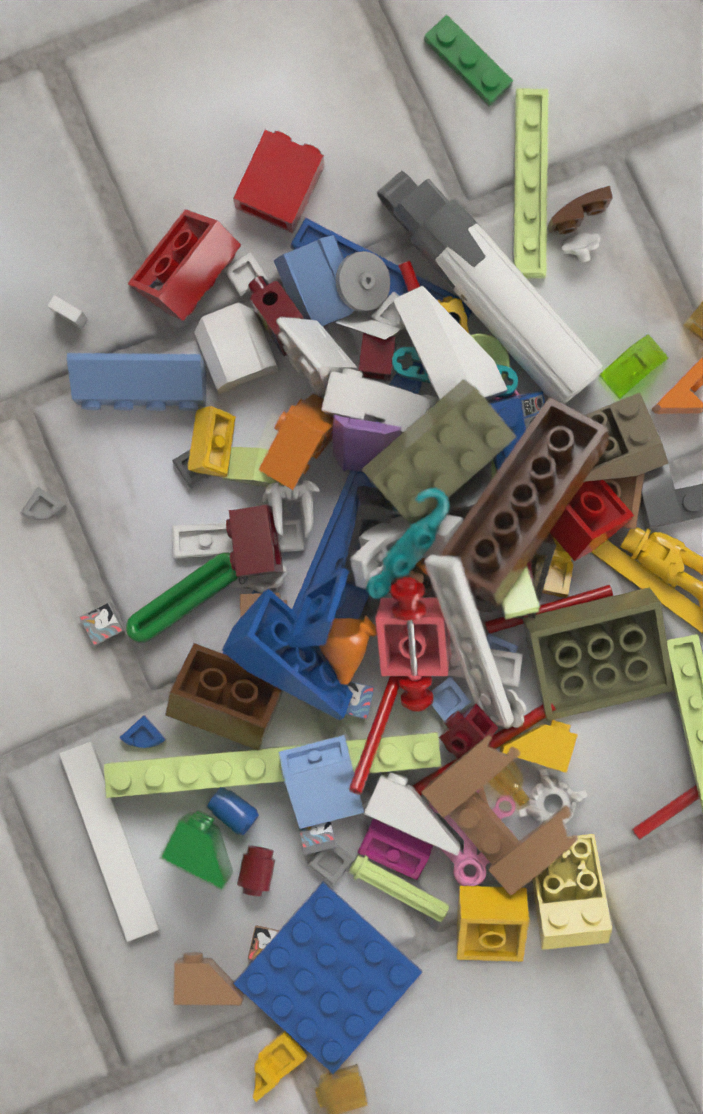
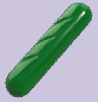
M225 552L216 555L132 614L126 623L127 635L137 643H146L235 582L239 576H236V571H233L231 567L230 553Z

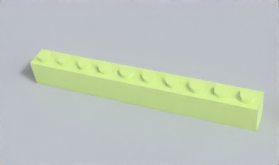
M428 732L382 737L369 773L441 767L438 733ZM367 738L346 740L354 773ZM307 744L260 748L259 751L247 749L104 764L106 798L282 782L285 780L279 752Z

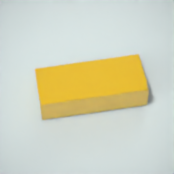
M213 406L204 407L196 411L188 470L218 477H227L236 416Z

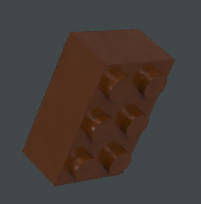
M193 643L170 690L165 716L259 751L280 702L283 690L247 672L228 655Z

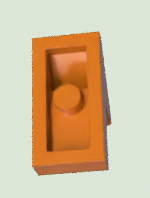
M703 358L651 409L655 414H696L703 412V402L694 394L703 385Z

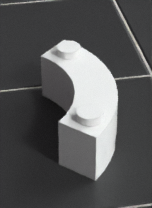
M344 368L342 373L331 371L321 410L331 417L338 415L399 426L402 428L403 433L435 405L439 399L431 395L420 396L397 387L362 378V372Z

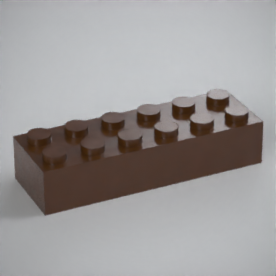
M551 397L547 399L439 555L459 558L471 592L496 607L500 606L608 447V428Z

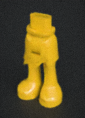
M638 527L636 529H629L620 547L632 553V559H637L642 566L659 576L665 583H669L673 588H676V585L692 594L698 600L700 609L703 611V582L684 572V565L703 575V557L687 548L684 542L678 541V539L662 532H652L650 534L651 530L649 528L646 531Z

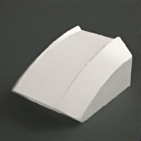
M235 303L201 317L194 333L219 394L230 391L235 386L263 375H270L279 371L254 309L240 303Z

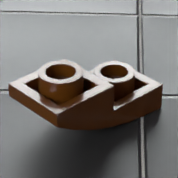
M607 186L593 190L566 204L551 217L547 227L548 233L557 231L559 235L572 233L577 230V227H580L584 219V213L587 216H594L605 212L613 199L611 187Z

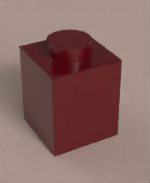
M363 333L358 370L363 373L362 378L390 381L396 336L382 339Z

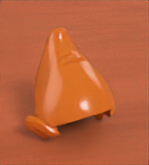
M367 616L364 617V620L334 618L325 645H318L342 685H347L352 680L364 657L370 636H377L376 625Z

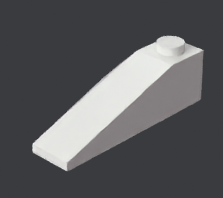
M424 286L393 299L439 400L463 379L475 386L486 400L508 391L494 360Z

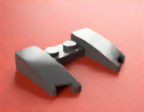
M668 464L646 472L640 501L645 529L703 518V484L675 489Z

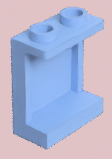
M345 735L279 752L284 780L300 829L364 813L361 796L349 791L354 770Z

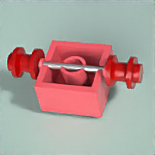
M405 577L399 579L391 586L390 594L392 598L380 599L376 615L381 676H399V686L406 690L400 696L401 705L411 711L420 712L432 705L434 701L433 693L427 689L432 684V676H448L451 660L450 632L438 598H421L425 593L424 585L414 578Z

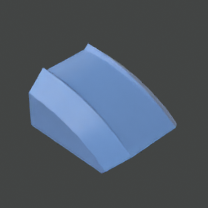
M334 235L320 238L310 244L282 254L273 260L289 298L300 311L303 318L317 320L321 326L349 316L354 311L342 301L337 292L336 273L344 257Z

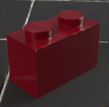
M260 505L228 510L229 519L226 520V531L228 537L232 538L233 551L230 553V563L233 571H236V576L251 577L284 572L280 539L275 527L272 506Z

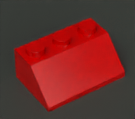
M185 209L127 284L167 314L184 321L195 310L198 301L204 293L215 284L216 278L224 267L232 262L241 244L218 220ZM156 279L164 284L159 291L149 287Z
M604 480L585 481L567 505L550 533L575 562L597 549L635 515Z

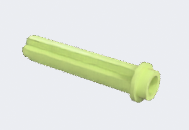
M357 855L348 873L354 875V880L359 878L438 922H442L448 913L449 905L368 861V856L366 855L364 857Z

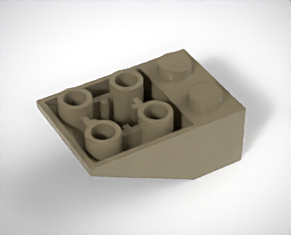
M640 392L585 414L586 417L608 428V447L584 482L638 476L669 463L660 436Z

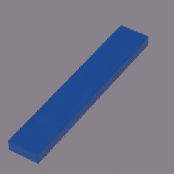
M306 217L290 244L291 249L295 250L320 238L334 235L344 258L356 252L365 251L373 253ZM377 255L385 263L390 275V290L387 298L394 291L399 296L408 293L399 266ZM416 275L420 287L424 286L436 300L442 301L443 298L448 296L461 299ZM462 300L467 319H469L472 310ZM450 312L449 314L460 323L459 316L454 312Z

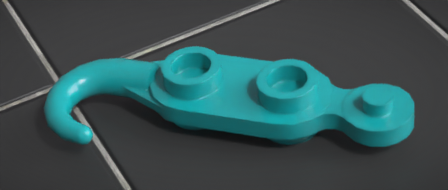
M429 488L422 491L416 497L417 502L433 497L437 500V506L428 517L411 525L383 559V570L379 574L372 576L366 584V590L371 597L375 599L382 598L388 594L391 582L396 578L407 575L434 543L440 523L445 519L449 509L448 497L442 490Z

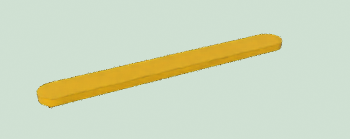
M606 540L597 549L590 552L640 589L650 587L663 606L703 634V611L700 607L665 583L654 573L647 570L610 541Z

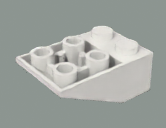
M284 317L276 320L281 330L278 337L284 344L283 349L289 356V362L299 374L302 371L309 380L307 383L318 397L323 394L325 395L331 371L342 373L344 368L358 371L356 365L317 320Z

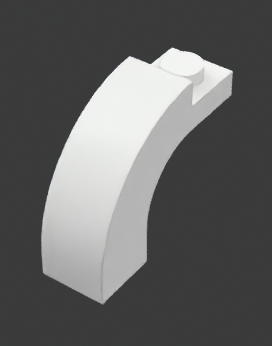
M447 514L440 523L434 543L422 558H428L430 555L439 556L463 522V518ZM403 516L384 521L370 528L359 537L361 549L351 558L356 586L366 589L368 580L383 570V559L411 526Z

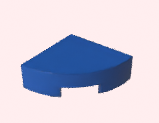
M143 715L119 737L126 744L137 748L154 747L167 740L146 715Z

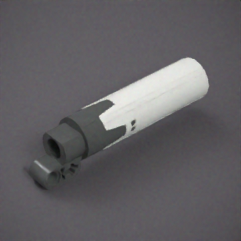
M400 171L376 192L382 204L412 236L410 242L548 397L565 404L603 371L604 365L456 198L449 202L430 179H426L418 186L404 171Z

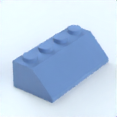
M67 353L71 395L77 405H81V409L100 410L101 405H114L115 410L122 411L133 410V406H146L147 410L163 411L166 410V406H179L178 409L182 411H197L198 406H206L207 368L201 354Z

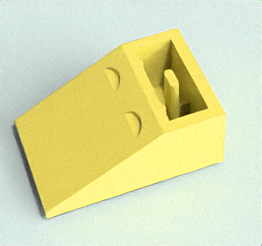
M594 834L578 835V840L574 845L533 878L536 915L542 950L609 943L612 926Z

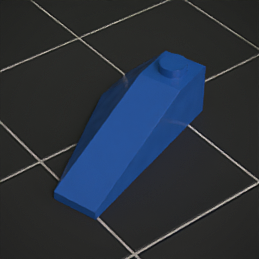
M270 589L265 590L232 627L222 651L247 672L338 720L343 719L353 693L347 685L340 684L329 662L322 660L314 646L292 648L287 645L297 615Z

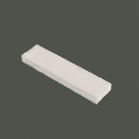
M301 518L283 519V535L280 539L281 553L304 551ZM226 523L172 526L174 559L215 557L218 554L231 553L233 551L232 538L230 539L227 535Z

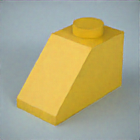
M552 720L550 726L540 724L501 745L499 752L508 754L509 749L514 747L521 752L517 758L567 773L578 734L569 732L571 725Z

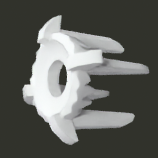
M303 480V484H297L293 490L285 485L279 486L278 482L269 484L266 488L265 494L262 497V503L268 502L272 506L279 539L283 535L282 503L287 506L290 502L293 506L294 501L296 503L299 502L304 537L307 538L312 531L313 499H315L313 491H320L314 482Z
M546 769L539 770L541 782L532 789L528 799V806L518 810L520 817L532 815L538 823L542 824L555 814L545 810L544 799L550 794H557L562 799L561 808L565 805L570 808V818L563 819L567 831L565 823L574 815L576 802H581L583 798L588 797L586 790L573 792L565 782L550 779Z

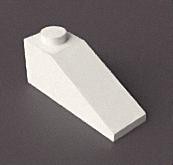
M390 771L389 775L382 773L364 814L454 855H458L460 843L415 788L407 784L408 778L393 771Z

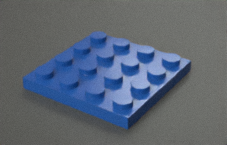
M322 881L263 950L235 979L234 985L334 1074L422 974V969L329 885Z

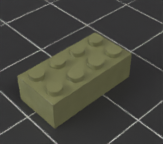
M463 379L361 470L407 522L413 525L426 518L437 506V500L433 497L417 502L416 497L422 491L436 488L442 490L447 497H450L512 442L516 436L479 390Z

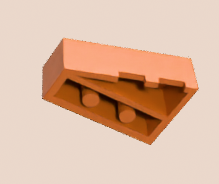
M313 393L305 400L301 398L296 406L292 405L287 413L284 411L274 427L278 433L258 469L291 490L297 486L301 475L306 474L309 470L310 465L308 463L312 457L317 459L333 439L334 417L321 410L323 398Z

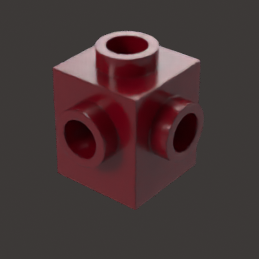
M476 703L462 714L457 710L444 721L443 724L446 728L438 738L442 741L445 748L459 759L486 736L492 737L498 727Z

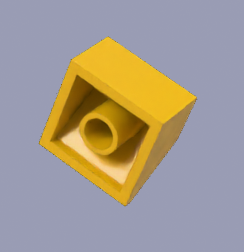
M459 886L457 960L523 962L529 926L527 888L521 887L514 894L510 895L504 887Z

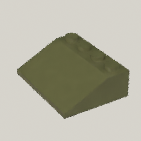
M650 587L522 618L527 646L547 721L674 691L661 601ZM552 703H553V705H554L555 708H556V710L553 711V712H552V709H551V704H552Z

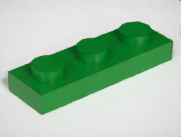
M447 14L424 35V42L489 106L512 86L513 79Z

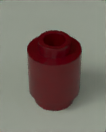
M248 845L247 853H243L237 881V886L243 887V894L262 897L263 891H270L276 861L273 858L274 850Z

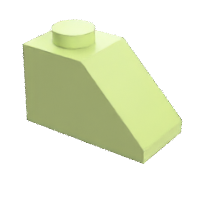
M231 447L228 475L223 477V479L268 487L269 484L278 482L258 470L268 449Z

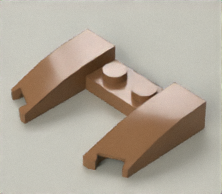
M488 735L433 779L421 793L443 818L449 814L492 864L488 869L491 874L512 895L574 845L578 840V836L572 835L569 838L567 836L563 819L570 818L571 816L570 808L567 805L521 840L514 836L476 791L516 759L521 752L517 748L511 747L508 754L505 755L488 747L492 738Z

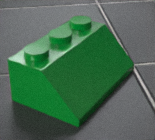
M199 810L196 813L189 812L177 822L160 859L222 890L230 879L233 869L220 828L213 824L215 819L212 816Z

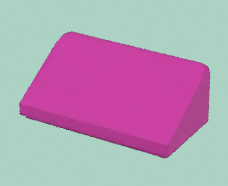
M373 818L357 853L363 856L366 855L369 859L418 881L430 857L433 845Z

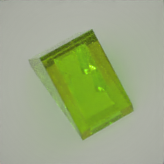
M647 334L625 350L599 376L620 400L667 361L669 357L653 338Z

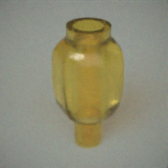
M514 761L489 781V784L499 794L512 796L519 806L524 805L529 800V796L522 789L523 775Z

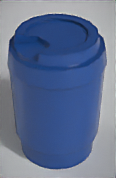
M221 787L206 806L215 817L237 835L244 836L259 817L258 810L225 787Z

